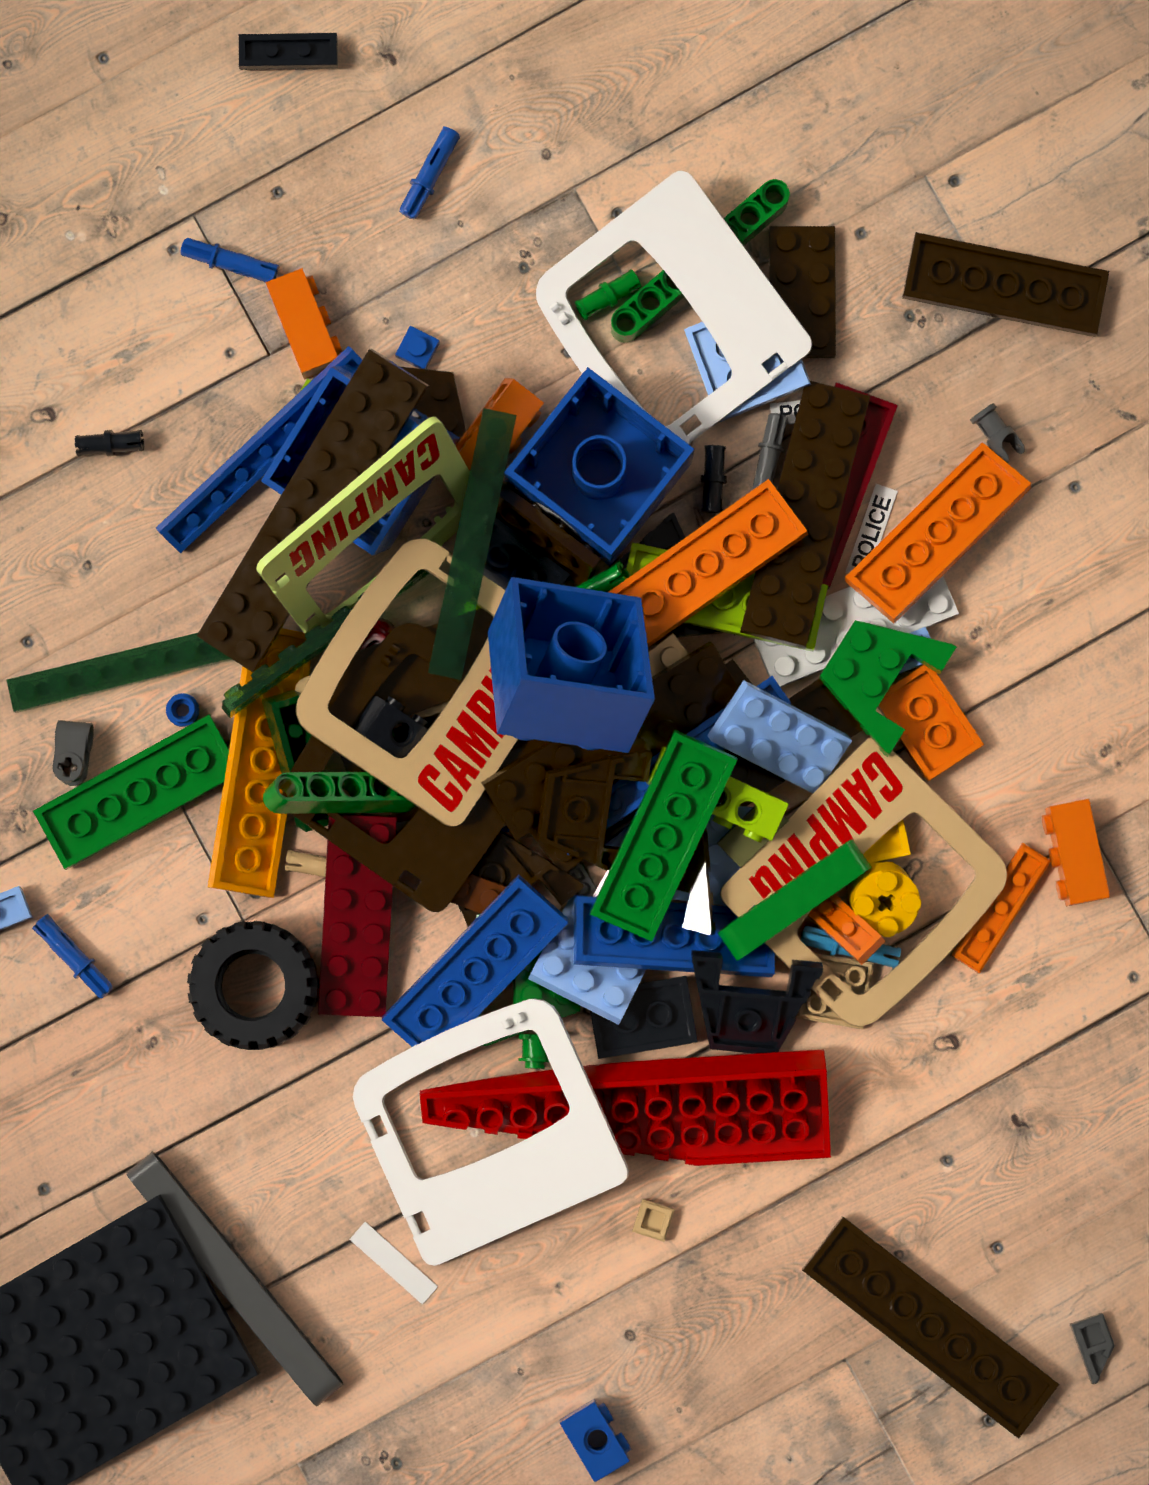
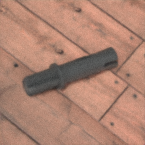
M770 413L768 415L763 442H760L758 445L761 451L752 490L767 479L772 484L774 482L780 453L784 452V448L781 447L787 424V417L778 413Z

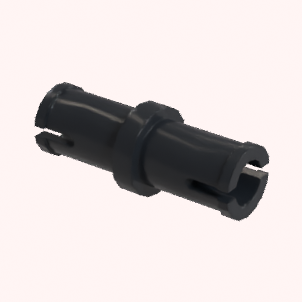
M105 430L104 434L76 435L75 448L78 447L76 454L78 457L104 453L107 456H115V452L144 451V438L141 439L143 432L142 430L113 433L112 430Z
M705 445L704 475L700 477V482L703 483L701 512L721 513L723 511V484L727 483V476H724L726 446Z

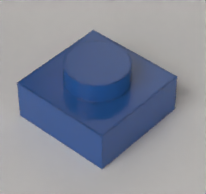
M410 326L395 356L419 369H427L440 341Z

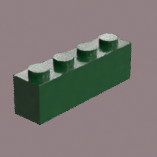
M295 690L262 699L281 773L292 770L312 736L300 725L296 716V704L301 693ZM313 790L314 795L319 797L318 793ZM316 813L312 818L322 826L328 825V815L326 813ZM294 817L296 827L305 832L313 830Z

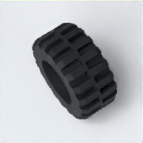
M242 921L216 931L212 938H207L201 945L202 949L198 955L195 954L191 962L193 966L191 974L188 973L187 979L190 993L187 994L189 1003L193 1006L195 1018L204 1026V1030L210 1036L217 1038L225 1045L239 1049L263 1050L281 1045L286 1040L293 1038L307 1024L318 1000L316 997L317 989L319 988V978H317L314 959L311 958L308 949L295 935L266 922ZM248 954H261L272 959L280 967L285 979V991L279 1005L269 1014L256 1018L245 1017L233 1011L225 1001L222 992L223 976L229 965L237 958Z

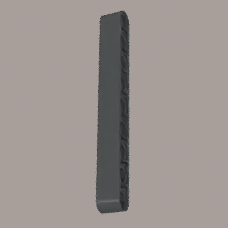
M152 1151L126 1173L146 1201L161 1195L201 1268L315 1406L318 1407L344 1385L334 1369L155 1152Z

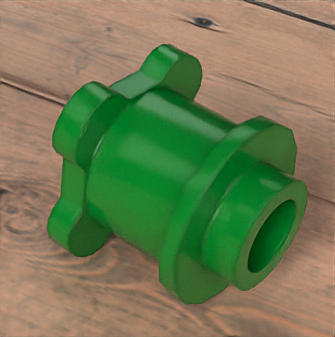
M519 1034V1039L522 1040V1058H518V1061H524L525 1068L545 1069V1062L550 1061L538 1035Z

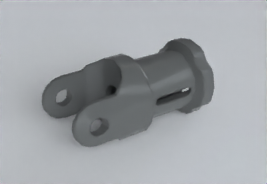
M992 403L972 417L970 421L972 424L979 426L988 439L986 443L990 449L998 456H1002L1005 462L1009 463V456L1003 449L1002 443H1010L1019 454L1025 452V447L1012 427L1005 425L995 411L996 405Z

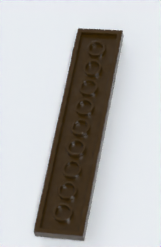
M368 350L197 634V637L251 672L257 670L290 616L268 584L257 572V564L268 552L392 448L429 387L428 384L375 350ZM285 573L279 576L275 581L277 582L278 580H280L285 575Z

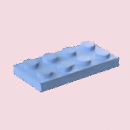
M743 680L707 735L712 742L811 793H814L827 780L853 741L847 734Z

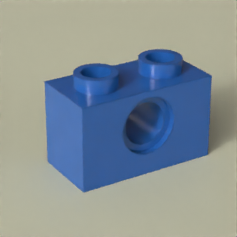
M592 1399L561 1418L559 1423L593 1481L597 1482L628 1463L630 1459L627 1452L632 1449L623 1433L620 1432L616 1435L609 1423L614 1421V1418L605 1403L598 1405L596 1400ZM594 1430H601L607 1435V1441L601 1447H593L587 1440L588 1435Z

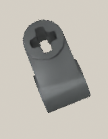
M58 720L52 766L55 776L66 785L78 786L87 778L90 751L94 737L93 723ZM72 762L77 767V770L71 771L69 777L63 770L64 767H70Z

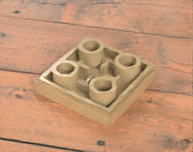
M814 953L855 994L861 995L870 989L874 963L865 962L861 965L854 959ZM829 979L821 986L834 1000L842 993ZM812 990L807 1002L803 1003L796 1017L798 1019L857 1029L864 1028V1026L851 1025L840 1019Z

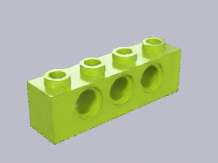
M664 746L662 747L659 756L654 764V767L649 775L648 782H646L648 785L650 784L651 779L657 769V766L664 754V751L666 749V747ZM729 777L724 788L725 798L721 804L716 805L712 813L714 815L712 821L731 829L733 824H736L745 829L744 836L762 843L763 838L772 841L789 804L753 786ZM745 801H751L755 805V813L749 819H741L738 815V808Z

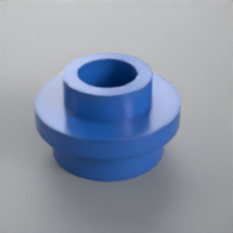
M176 694L166 705V715L170 722L176 726H189L199 716V704L189 694ZM183 704L187 705L189 713L186 716H179L177 713L178 707Z

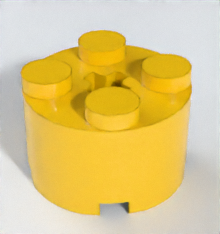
M888 861L871 862L869 864L872 867L848 885L849 907L854 911L855 916L859 915L880 935L892 937L904 931L913 923L921 907V899L916 885L902 867ZM881 895L888 897L885 901L878 900Z

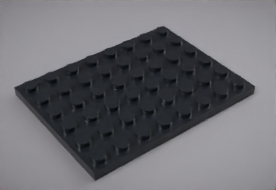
M161 1195L154 1197L0 1287V1465L11 1485H67L261 1373Z

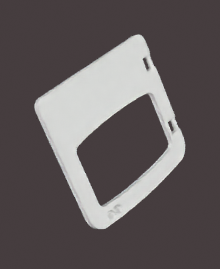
M677 171L546 271L539 279L536 288V300L553 331L581 373L589 367L645 410L605 360L578 319L567 298L568 290L626 244L631 241H637L656 260L691 304L719 346L732 370L731 378L673 423L665 426L687 444H690L774 381L775 378L807 356L812 349V340L693 176L685 171ZM778 353L784 362L768 373L762 364ZM696 415L702 424L686 435L681 425Z
M528 999L442 1032L365 1073L359 1078L354 1087L353 1100L357 1113L371 1139L370 1142L404 1219L406 1218L420 1255L429 1265H440L619 1186L626 1181L629 1175L628 1165L561 1016L555 1007L545 1000ZM525 1030L536 1032L570 1107L568 1115L541 1132L477 1162L430 1178L422 1179L418 1177L385 1106L384 1099L386 1094L428 1069L476 1047ZM380 1115L388 1134L378 1137L371 1121L372 1118ZM423 1211L430 1230L421 1233L414 1218V1214Z

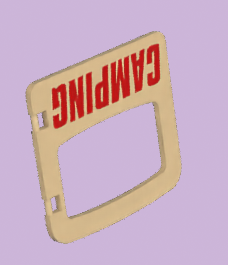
M416 538L404 543L346 617L301 692L296 704V716L300 725L309 734L443 824L455 827L466 819L485 790L481 782L497 772L518 740L513 736L497 734L488 637L455 694L426 734L404 758L394 757L333 716L328 710V703L352 658L383 612L417 571H428L490 613L494 618L505 590L468 564L451 555L450 552L437 543L428 539ZM444 560L461 571L456 580L439 569Z
M872 738L865 740L788 818L789 821L775 834L773 840H769L743 867L739 868L723 885L720 892L723 903L737 917H740L750 910L753 905L756 906L849 840L853 839L862 854H864L888 830L910 813L919 815L974 870V880L935 928L884 978L861 995L852 992L799 939L797 930L810 911L764 943L789 968H791L792 960L822 962L823 973L820 979H816L811 990L840 1019L856 1026L874 1023L919 984L986 912L1003 890L1007 878L1005 863L1000 856L893 750L888 757L885 756ZM827 979L842 991L835 1000L821 988Z

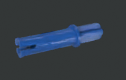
M443 126L416 179H411L410 184L412 186L400 207V213L405 217L416 219L428 196L434 194L433 188L460 139L459 133L455 130Z
M186 238L181 247L182 256L207 263L211 269L216 266L263 282L277 277L279 265L220 248L218 243L213 246Z
M49 914L39 919L32 929L75 973L73 977L75 979L80 977L98 998H103L109 994L113 986L94 965L95 960L93 958L89 959Z

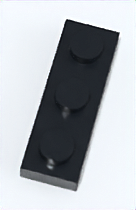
M337 33L238 34L240 70L338 68Z

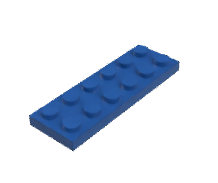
M518 875L382 1016V1021L413 1047L442 1032L477 1018L569 923V919L525 879Z
M577 896L574 900V965L694 972L691 950L722 953L721 974L771 978L775 974V953L764 943L736 961L718 935L721 929L738 918L727 906L712 905V917L716 925L715 935H707L682 928L688 903L670 902L653 941H649L590 915L591 908L597 897Z

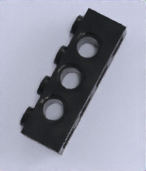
M374 695L353 729L394 757L404 758L426 734L431 724L415 713L412 718L404 714L405 706L392 697L388 696L385 701ZM401 723L402 729L400 733L393 737L394 727Z

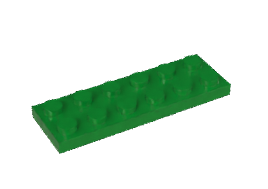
M209 714L33 810V813L64 870H67L224 784L229 748Z
M674 730L591 908L590 915L649 941H653L733 771L737 757Z

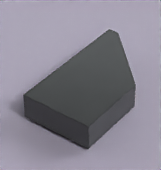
M1103 1313L1070 1323L1091 1384L1098 1383L1100 1374L1115 1346Z

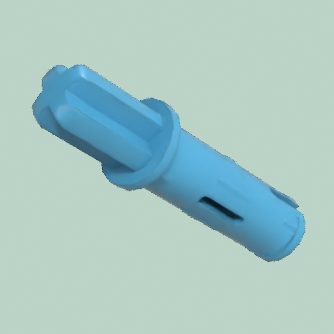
M808 925L803 928L801 941L806 946L829 951L831 956L839 954L852 957L824 930ZM883 944L867 961L895 968L899 960L884 957L883 955L888 954L900 957L901 948Z

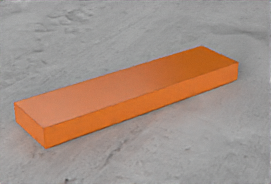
M1021 843L1006 867L1007 878L1003 890L956 945L950 956L975 972L980 973L1051 861L1026 844Z

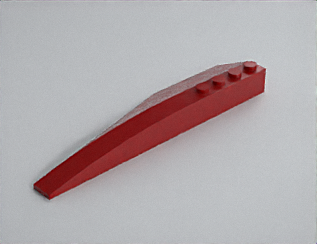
M824 1049L660 1059L583 1066L623 1155L635 1156V1153L654 1156L655 1160L668 1161L669 1158L685 1161L687 1165L694 1166L831 1158L827 1068ZM553 1069L457 1083L420 1090L419 1093L422 1123L462 1130H466L468 1127L483 1129L484 1133L498 1135V1132L516 1134L517 1138L527 1139L550 1127L567 1116L570 1110L568 1101Z

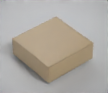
M642 1199L632 1232L665 1242L675 1209Z

